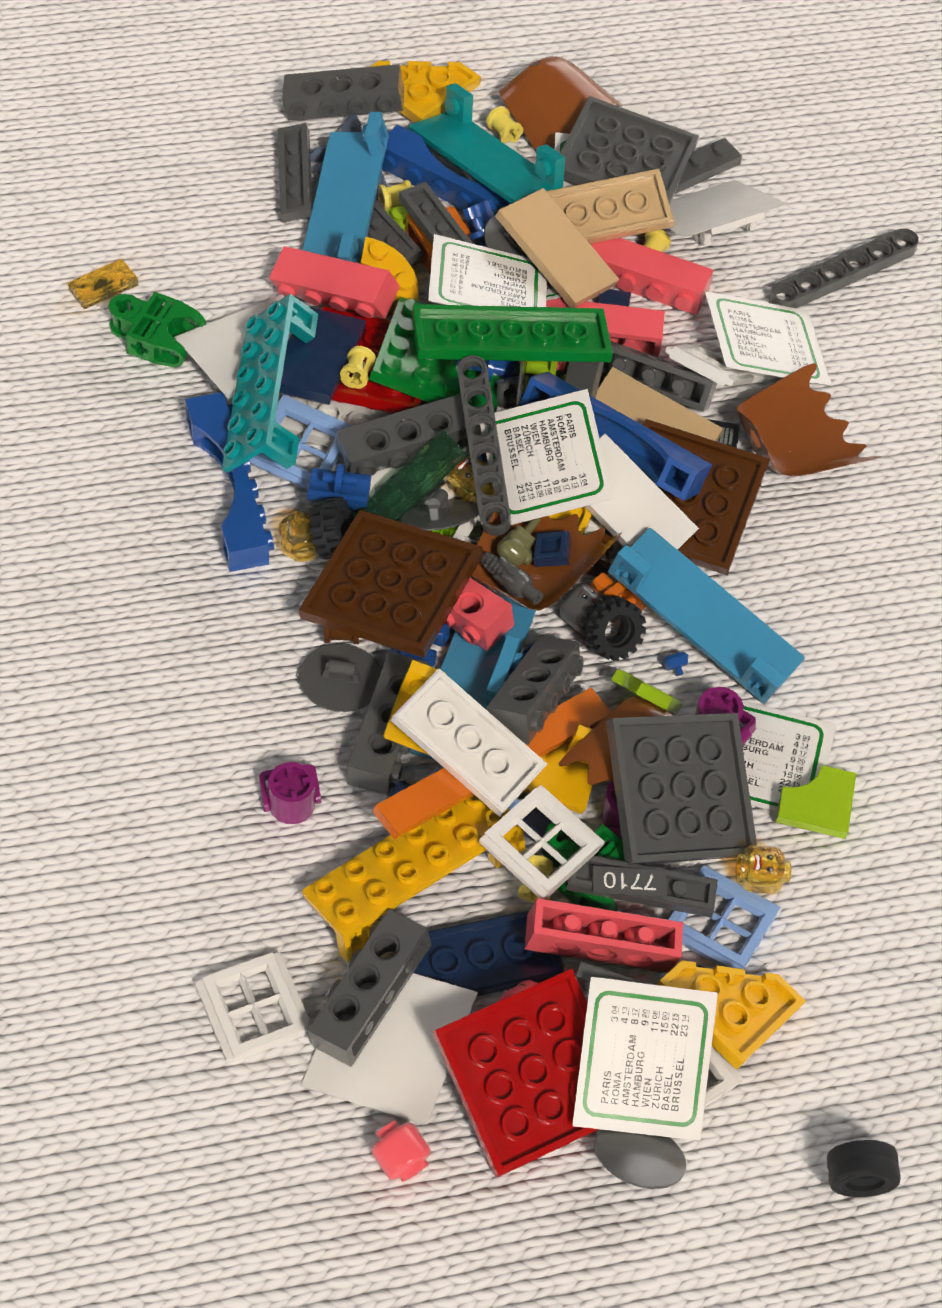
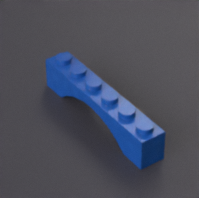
M398 124L388 133L389 138L382 169L385 172L391 173L403 180H409L411 185L415 186L426 182L438 198L461 210L491 198L496 203L498 210L510 205L507 200L484 184L459 176L446 168L432 155L426 147L422 136Z
M545 372L530 378L520 406L581 390L552 373ZM589 395L599 438L606 434L657 486L683 501L699 494L712 464Z
M222 392L185 399L186 418L193 444L206 451L222 467L223 450L228 435L227 426L231 418L233 404L227 405L225 395ZM247 461L228 473L225 472L234 489V500L229 514L221 525L222 546L230 572L269 565V551L274 550L271 531H265L263 524H266L265 511L262 504L257 505L255 499L259 497L256 480L249 479L248 473H251L250 461Z

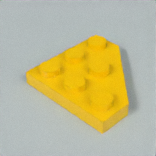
M377 61L370 67L390 65V61ZM408 61L407 66L400 65L405 87L403 111L399 112L414 123L439 115L445 111L446 86L456 83L468 92H471L480 86L481 76L461 62H448V66H431V61Z
M683 960L656 984L718 993L712 1046L736 1070L806 1002L779 974L765 972L762 976L745 974V969L716 966L714 969L696 967V962Z

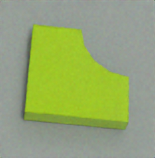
M621 669L616 670L611 679L640 697L676 715L683 705L678 699Z
M822 765L818 776L809 784L799 787H783L780 792L776 823L846 839L849 831L856 773Z

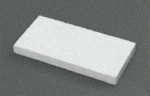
M604 434L600 438V443L614 499L585 507L614 537L622 532L617 540L623 546L631 547L648 528H652L678 550L699 528Z
M440 669L391 718V721L499 817L547 765L542 758Z

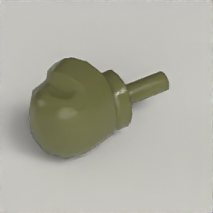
M541 519L530 520L525 528L516 526L514 530H511L498 543V556H504L516 567L522 564L528 566L534 557L531 546L535 542V538L531 533Z

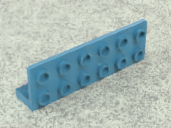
M370 112L368 122L363 125L362 132L330 133L303 251L361 264L365 237L368 234L389 138L382 112Z
M648 528L631 547L625 545L618 552L608 570L614 578L763 704L772 697L805 659L804 655L652 528Z

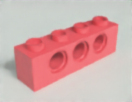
M470 578L445 624L459 632L468 643L472 645L477 644L488 651L514 626L512 604Z
M537 898L527 915L524 950L668 973L681 959L683 922Z

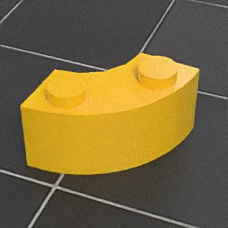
M365 237L361 264L389 270L400 285L387 314L393 316L400 297L418 301L419 288L416 275L409 262L396 249L382 241Z

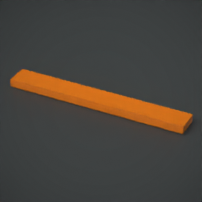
M589 688L558 705L555 712L550 713L544 722L542 731L537 732L527 746L541 758L568 743L578 725L593 729L611 710L596 692ZM442 768L376 804L372 812L395 840L472 797L474 794L445 768Z

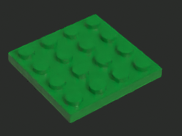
M400 297L369 380L429 403L461 394L457 372L458 366H456L457 360L417 359L412 307L413 304L421 303L414 299ZM468 368L464 372L467 378H476L481 374L480 371ZM492 375L490 380L494 412H496L498 407L496 400L498 380L506 379L496 375ZM474 395L470 398L468 404L473 407H480L485 404L487 398L483 395Z

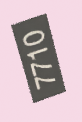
M593 866V893L667 897L666 870Z

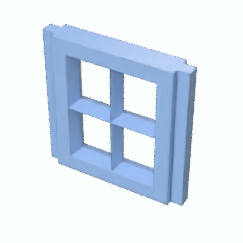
M283 394L277 405L275 422L281 425L287 415L307 425L299 440L297 457L301 450L304 449L323 458L319 469L333 470L341 455L338 449L337 430L352 425ZM313 428L335 437L327 453L305 443ZM263 453L249 460L251 465L308 491L311 479L310 471L297 465L285 469Z
M703 865L697 875L718 879L716 894L729 902L721 915L713 913L711 919L716 921L707 936L683 923L682 946L718 966L745 969L781 907ZM735 905L759 917L751 933L727 920ZM674 911L668 920L684 922L689 913ZM722 925L747 938L738 954L714 941Z

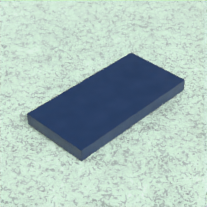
M309 307L318 313L315 338L305 343L295 335H290L279 393L330 405L341 382L340 371L348 363V352L351 348L358 346L366 329V320Z
M529 911L428 931L431 947L414 971V974L478 992L477 996L509 990L525 980L541 983L563 973L564 969L559 955L524 950L527 915Z

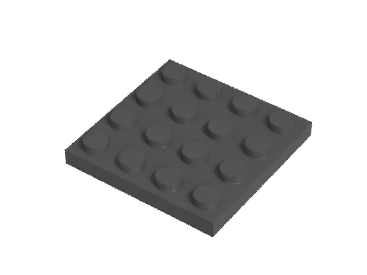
M589 96L560 154L565 156L564 181L580 185L660 169L670 204L695 150L699 135Z
M738 713L612 718L606 721L624 858L628 865L751 857L758 854Z

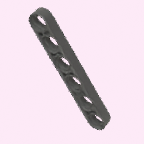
M905 228L890 232L777 282L771 289L769 303L791 308L801 307L912 257L916 252L919 237L914 231ZM897 241H908L911 244V246H901L897 243ZM877 250L883 251L888 256L879 257L876 256L873 252ZM858 261L862 263L864 267L855 268L851 266L849 262ZM835 272L840 277L832 279L826 276L825 273ZM805 282L811 283L816 288L812 290L805 289L801 284ZM785 293L791 299L787 301L781 300L776 295Z
M470 355L459 362L457 372L478 511L483 530L492 536H499L509 530L511 514L491 386L485 361L479 356ZM477 366L482 369L481 374L476 378H467L464 375L465 370L469 367ZM474 395H483L487 398L485 404L480 407L470 406L468 401ZM485 423L491 427V430L485 436H477L473 433L474 427ZM483 453H492L496 456L494 462L487 466L480 465L477 459ZM486 483H498L500 485L499 491L494 495L484 494L482 488ZM493 512H501L505 515L504 521L499 525H490L486 522V519Z

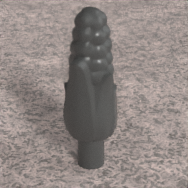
M490 552L483 554L481 564L508 594L517 598H527L534 605L542 600L543 594L533 587V581L527 572L510 563L504 556L498 557Z

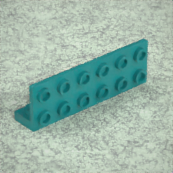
M456 83L446 86L445 113L409 124V130L422 136L427 145L507 200L510 204L542 188L545 191L563 188L565 156L546 144L537 147L536 163L533 164L472 122L473 94Z
M288 294L279 301H274L258 315L251 316L245 325L246 332L244 344L240 352V367L236 375V390L232 398V413L227 426L228 435L223 450L222 470L227 473L260 453L265 454L285 469L296 464L299 437L275 422L289 332L303 342L308 343L315 338L318 313L292 294Z

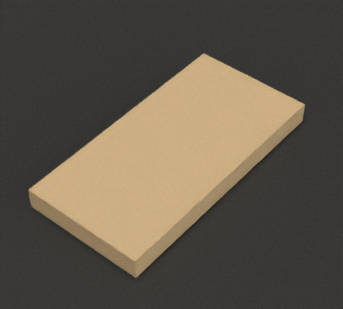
M660 169L546 191L590 244L674 227L675 221Z
M544 188L497 212L495 217L570 308H576L613 288L618 283L619 278Z
M614 367L611 368L597 390V400L641 425H644L645 420L649 419L714 441H718L723 433L722 427Z

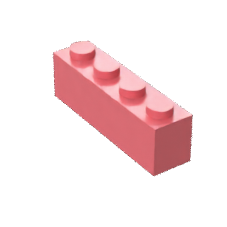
M622 238L593 243L591 245L619 278L618 283L614 287L698 315L706 298L705 291L709 292L713 269Z
M286 246L283 247L269 276L271 282L277 287V292L284 297L292 294L294 297L302 298L313 305L323 303L341 312H345L348 309L356 311L359 315L366 318H372L373 316L386 318L400 287L389 270Z
M561 298L546 301V307L570 308L564 299ZM588 301L576 307L604 308L610 341L659 358L665 311Z

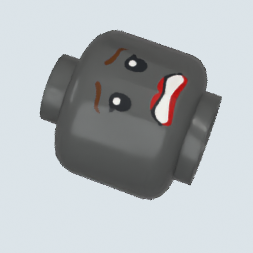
M582 584L576 588L572 586L560 598L562 602L560 608L562 619L580 633V627L584 626V623L580 622L582 616L586 617L588 614L585 611L588 606L593 607V601L597 598L602 600L603 595L589 584Z

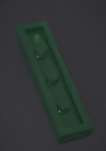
M443 429L368 500L367 508L360 507L351 517L355 518L359 510L399 521L405 512L415 506L468 455Z

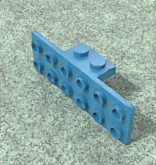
M509 602L512 604L514 626L488 651L477 644L472 645L468 643L459 632L455 631L440 670L446 672L445 674L487 710L486 707L524 658V654L521 651L537 610L526 609ZM410 748V753L436 761L431 756Z

